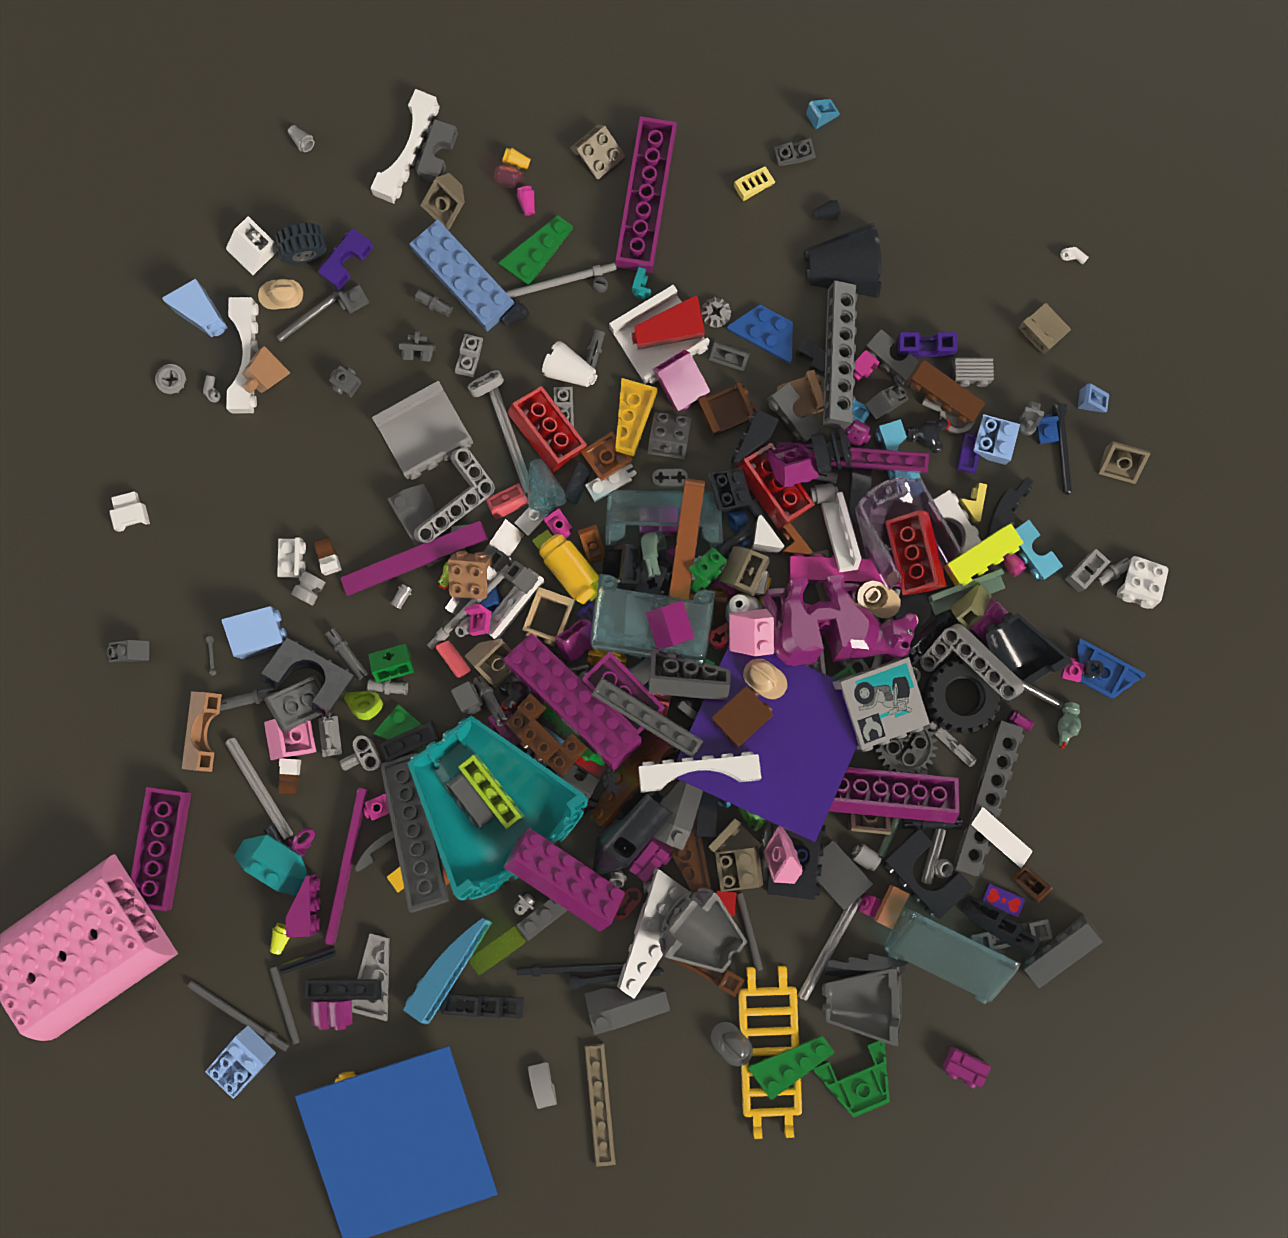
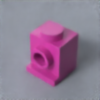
M865 350L856 360V366L853 371L855 381H860L863 376L867 378L880 362Z
M560 509L544 518L545 524L553 535L561 534L567 538L572 534L570 531L573 528ZM557 522L563 524L561 528H557L555 525Z
M386 793L365 802L366 807L363 808L367 819L371 818L373 821L390 814ZM376 804L380 805L378 812L374 810Z

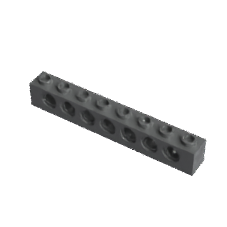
M834 281L828 288L823 426L836 429L843 427L845 430L854 420V413L852 412V406L855 401V396L853 395L855 385L853 371L856 366V361L854 360V353L856 351L854 337L857 332V327L855 326V319L857 317L855 303L858 294L856 293V285Z
M997 721L953 863V869L977 877L984 870L985 863L983 860L990 850L989 840L982 835V839L976 841L974 834L978 830L971 824L982 807L995 818H999L1002 807H1000L1001 800L1005 799L1007 794V788L1005 787L1007 781H1010L1013 775L1012 764L1018 758V744H1021L1024 738V733H1022L1023 727L1004 721ZM1005 738L1010 741L1008 749L1004 748L1002 744ZM1000 756L1005 760L1003 767H999L997 764V759ZM994 775L999 778V783L996 786L991 782V778ZM989 793L994 798L991 804H988L985 799ZM972 849L977 853L976 858L973 860L968 856L969 851Z

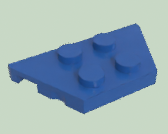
M758 305L727 327V331L788 364L791 363L792 321L762 305Z
M1081 638L1078 639L1077 662L1084 664L1085 662L1095 660L1100 661L1104 666L1103 673L1099 677L1088 679L1082 675L1080 683L1109 699H1114L1122 691L1145 677L1146 673ZM1091 666L1092 668H1091L1090 672L1093 673V670L1095 669V667H1094V666Z

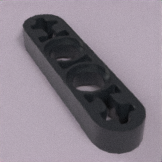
M948 611L942 612L911 641L909 652L905 656L909 657L911 666L922 658L944 630L957 624L958 619L953 613ZM937 628V634L933 637V630ZM924 640L923 647L919 649L920 642Z

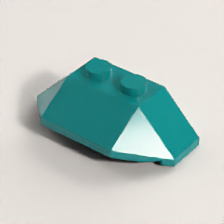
M268 834L244 839L234 855L245 872L278 892L297 896L306 876H309L302 856Z

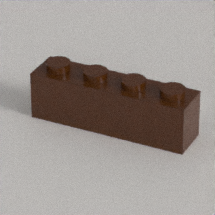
M925 360L920 361L906 381L913 390L925 394L927 400L939 404L944 412L952 413L956 416V420L962 424L974 422L985 405V402Z

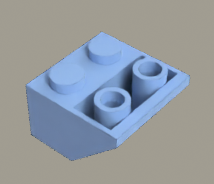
M983 414L973 451L989 461L1006 465L1011 461L1020 424Z

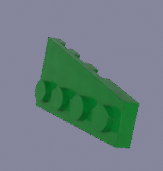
M557 215L498 263L499 266L527 286L531 285L572 231L573 226Z
M544 703L542 704L546 707L542 716L549 723L553 722L556 725L554 729L562 736L565 734L569 737L573 733L587 746ZM589 747L581 755L586 761L591 760L601 766L606 764Z
M823 1035L747 1067L768 1097L773 1100L835 1052Z

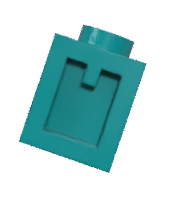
M638 267L632 286V294H635L634 296L640 299L650 298L651 290L644 288L648 276L645 275L646 269Z

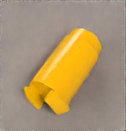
M556 534L541 545L539 555L543 558L544 564L574 600L585 604L588 600H594L603 592L604 584L600 583L601 577L574 544L568 541L564 535Z

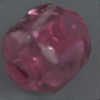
M503 162L500 166H497L495 181L498 182L500 187L515 189L519 183L523 182L524 174L517 164Z

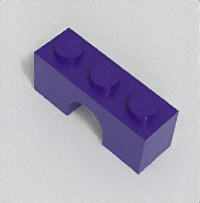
M353 228L350 232L345 233L340 245L334 247L329 259L320 265L318 273L321 278L340 291L351 277L348 270L343 267L344 261L349 257H356L363 262L374 248L371 241Z
M900 332L896 338L897 357H907L909 354L913 357H953L957 352V332H938L936 335L928 337L919 336V332Z

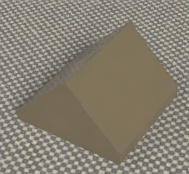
M1113 441L1105 447L1099 474L1136 484L1151 453L1147 450Z
M849 813L847 830L890 835V817Z

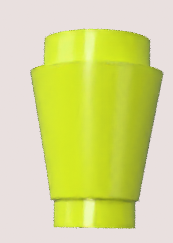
M277 923L272 930L270 952L273 954H281L290 938L286 937V924Z

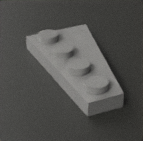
M373 933L369 934L357 978L382 979L381 999L352 1000V1012L384 1021L388 1020L389 937Z

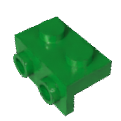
M711 548L689 568V571L696 576L695 581L690 587L695 593L701 588H707L712 582V578L717 579L723 573L722 567L727 560L715 548Z

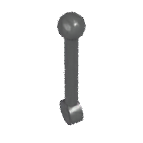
M208 636L206 637V642L209 646L211 668L209 674L214 676L217 673L216 669H214L212 643L214 638Z

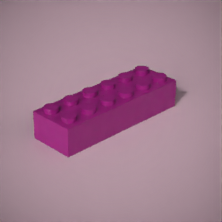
M146 787L131 880L150 909L161 911L172 909L192 792Z
M531 828L519 836L504 865V868L598 931H602L612 924L625 894L624 891Z

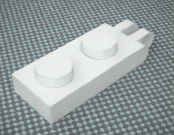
M629 464L602 482L599 478H596L585 484L594 502L632 481L631 477L637 474L635 470L630 473L627 472L633 468V465Z

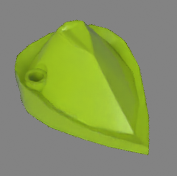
M373 691L346 693L343 697L352 714L361 720L373 718L380 712L383 706L379 694Z

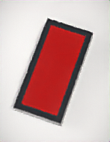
M581 756L573 764L585 773H589L600 780L609 768L607 764L601 766L591 760L586 761Z

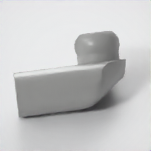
M206 376L203 394L209 401L216 403L220 400L221 395L214 388L215 377Z

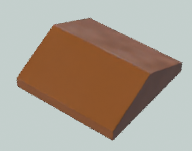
M613 431L581 451L590 468L601 482L633 461L630 455L616 451V436Z
M890 884L874 921L893 930L910 894Z

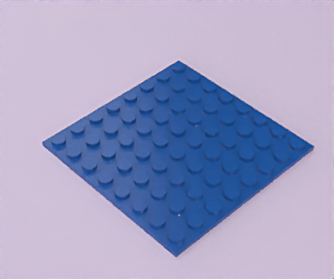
M445 1046L295 1095L342 1238H368L498 1195L450 1046Z

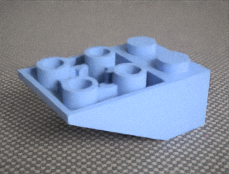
M247 1026L229 1043L205 1072L234 1099L276 1052Z

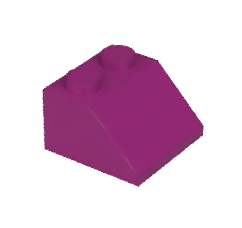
M800 442L766 451L774 477L784 487H792L794 484L809 482L812 479L818 478L815 454Z

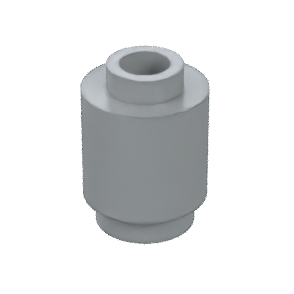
M833 483L814 485V487L810 488V498L814 503L835 502L838 488Z
M863 843L860 846L857 844L851 852L853 855L852 860L867 870L874 871L881 862L879 854Z

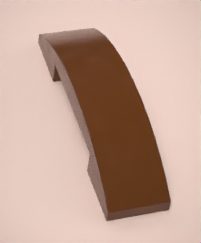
M673 960L734 997L745 980L727 968L721 973Z

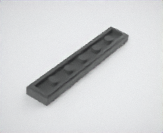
M603 677L591 694L692 758L704 741Z

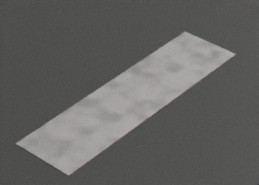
M505 519L483 553L491 555L497 548L510 557L525 534ZM490 567L487 568V583L497 574ZM452 597L445 609L456 616L473 598Z

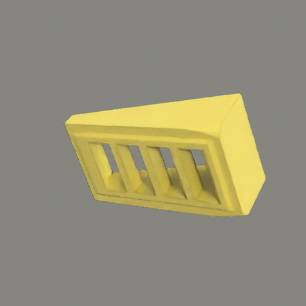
M763 167L736 180L734 188L741 199L745 201L773 185L775 181L767 168ZM764 173L765 177L768 180L767 182L763 180L761 174ZM756 177H757V178L759 179V181L761 182L760 185H759V184L757 183V181L755 180ZM749 181H752V182H753V184H754V186H755L754 188H752V186H751V184L749 183ZM744 184L748 187V191L744 188Z

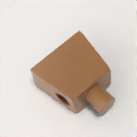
M263 346L254 354L242 372L243 376L247 379L243 384V388L250 394L255 389L262 393L285 378L290 372Z

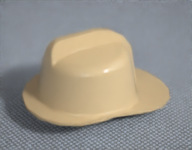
M271 280L261 286L258 298L262 306L267 309L293 308L302 301L303 290L300 284L294 280Z
M868 581L859 588L857 593L858 603L869 609L875 616L890 618L899 611L900 598L898 594L881 582Z
M754 659L746 664L743 673L745 682L760 695L767 699H777L785 693L787 689L786 677L770 662L764 659Z

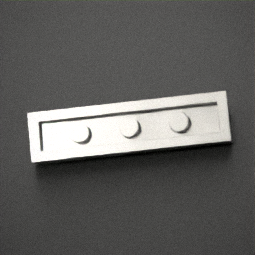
M839 492L836 494L835 502L822 503L821 509L839 572L858 570L861 555L843 492Z
M530 568L528 570L539 580L527 594L514 586L492 613L489 633L487 634L496 640L502 636L536 594L538 587L544 584V579Z

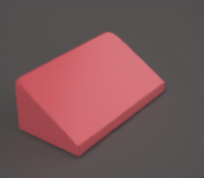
M520 483L485 499L495 520L529 504Z
M445 641L436 646L437 651L458 679H461L471 671L450 641Z

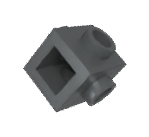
M339 366L338 369H334L330 374L329 382L333 386L332 389L338 394L344 393L350 398L362 383L355 376L356 372L349 367L343 368Z

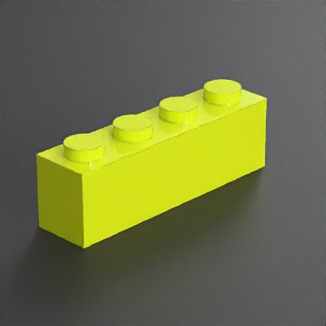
M1008 524L944 565L943 568L955 586L959 584L964 586L972 581L971 577L978 574L980 576L988 571L987 566L993 563L995 566L1004 560L1003 556L1007 553L1012 555L1019 551L1020 548L1018 546L1024 542L1013 525Z

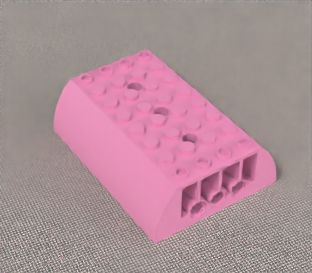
M115 854L105 859L0 934V1002L21 1035L39 1041H48L59 1037L178 954ZM91 929L97 931V939L91 936ZM60 951L66 953L67 958L65 961L60 958Z

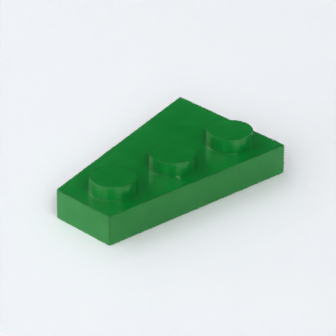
M398 704L373 734L389 740L422 724ZM430 743L414 749V751L421 753Z

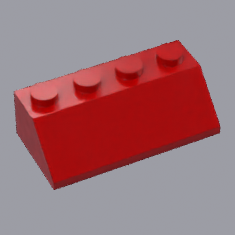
M542 386L512 403L507 414L552 473L566 465L587 447V444Z
M771 442L743 459L735 469L743 468L749 489L779 530L815 504L800 483L794 484L792 487H784L775 479L766 456V451L775 449Z
M919 510L885 521L902 594H916L946 587L929 512Z

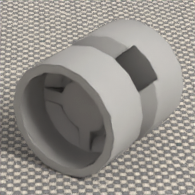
M303 571L299 578L300 584L295 585L291 595L313 606L318 598L317 592L322 591L326 582Z

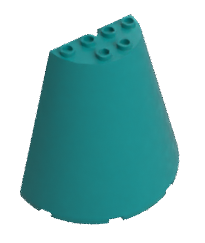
M470 716L462 719L454 729L447 730L442 735L443 739L440 742H431L423 752L415 754L407 763L451 888L459 900H465L467 896L470 900L486 896L504 887L503 883L508 881L511 876L514 880L517 879L518 876L504 868V865L519 836L531 828L554 845L558 840L561 843L582 817L584 812L581 808L587 806V797L584 793ZM472 755L480 757L525 815L510 828L506 829L496 815L480 829L476 828L447 792L444 784L459 772L462 773L458 767Z

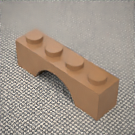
M191 691L182 769L212 772L214 752L208 745L207 730L211 720L220 712L222 694Z

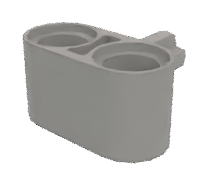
M367 736L356 737L353 741L355 753L340 760V765L344 771L358 764H361L366 770L374 771L379 769L382 763L373 741ZM362 739L367 741V747L364 750L359 748V742ZM371 756L376 759V764L373 767L367 765V760Z

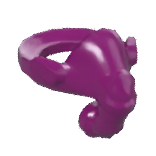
M304 828L297 833L294 839H288V847L304 856L306 849L312 846L311 842L315 832L311 828ZM308 832L307 838L303 842L297 843L298 838L303 833Z

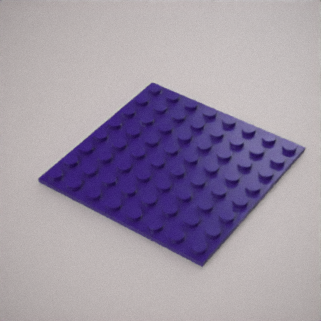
M728 646L719 666L730 670L728 700L704 699L690 730L691 733L704 740L693 758L694 761L702 760L703 756H714V759L722 758L721 755L733 754L734 757L741 756L743 752H753V755H759L761 779L738 782L728 775L710 770L688 772L676 777V779L816 842L858 744L842 690H835L833 682L837 681L836 679L805 665H786L777 657L775 652L774 654L752 656L732 652ZM754 659H764L785 675L787 689L777 699H767L758 693V699L762 703L766 702L773 711L771 713L773 716L736 749L710 720L746 686L749 689L751 688L743 677L746 664ZM681 751L676 763L682 762L684 758L692 757Z

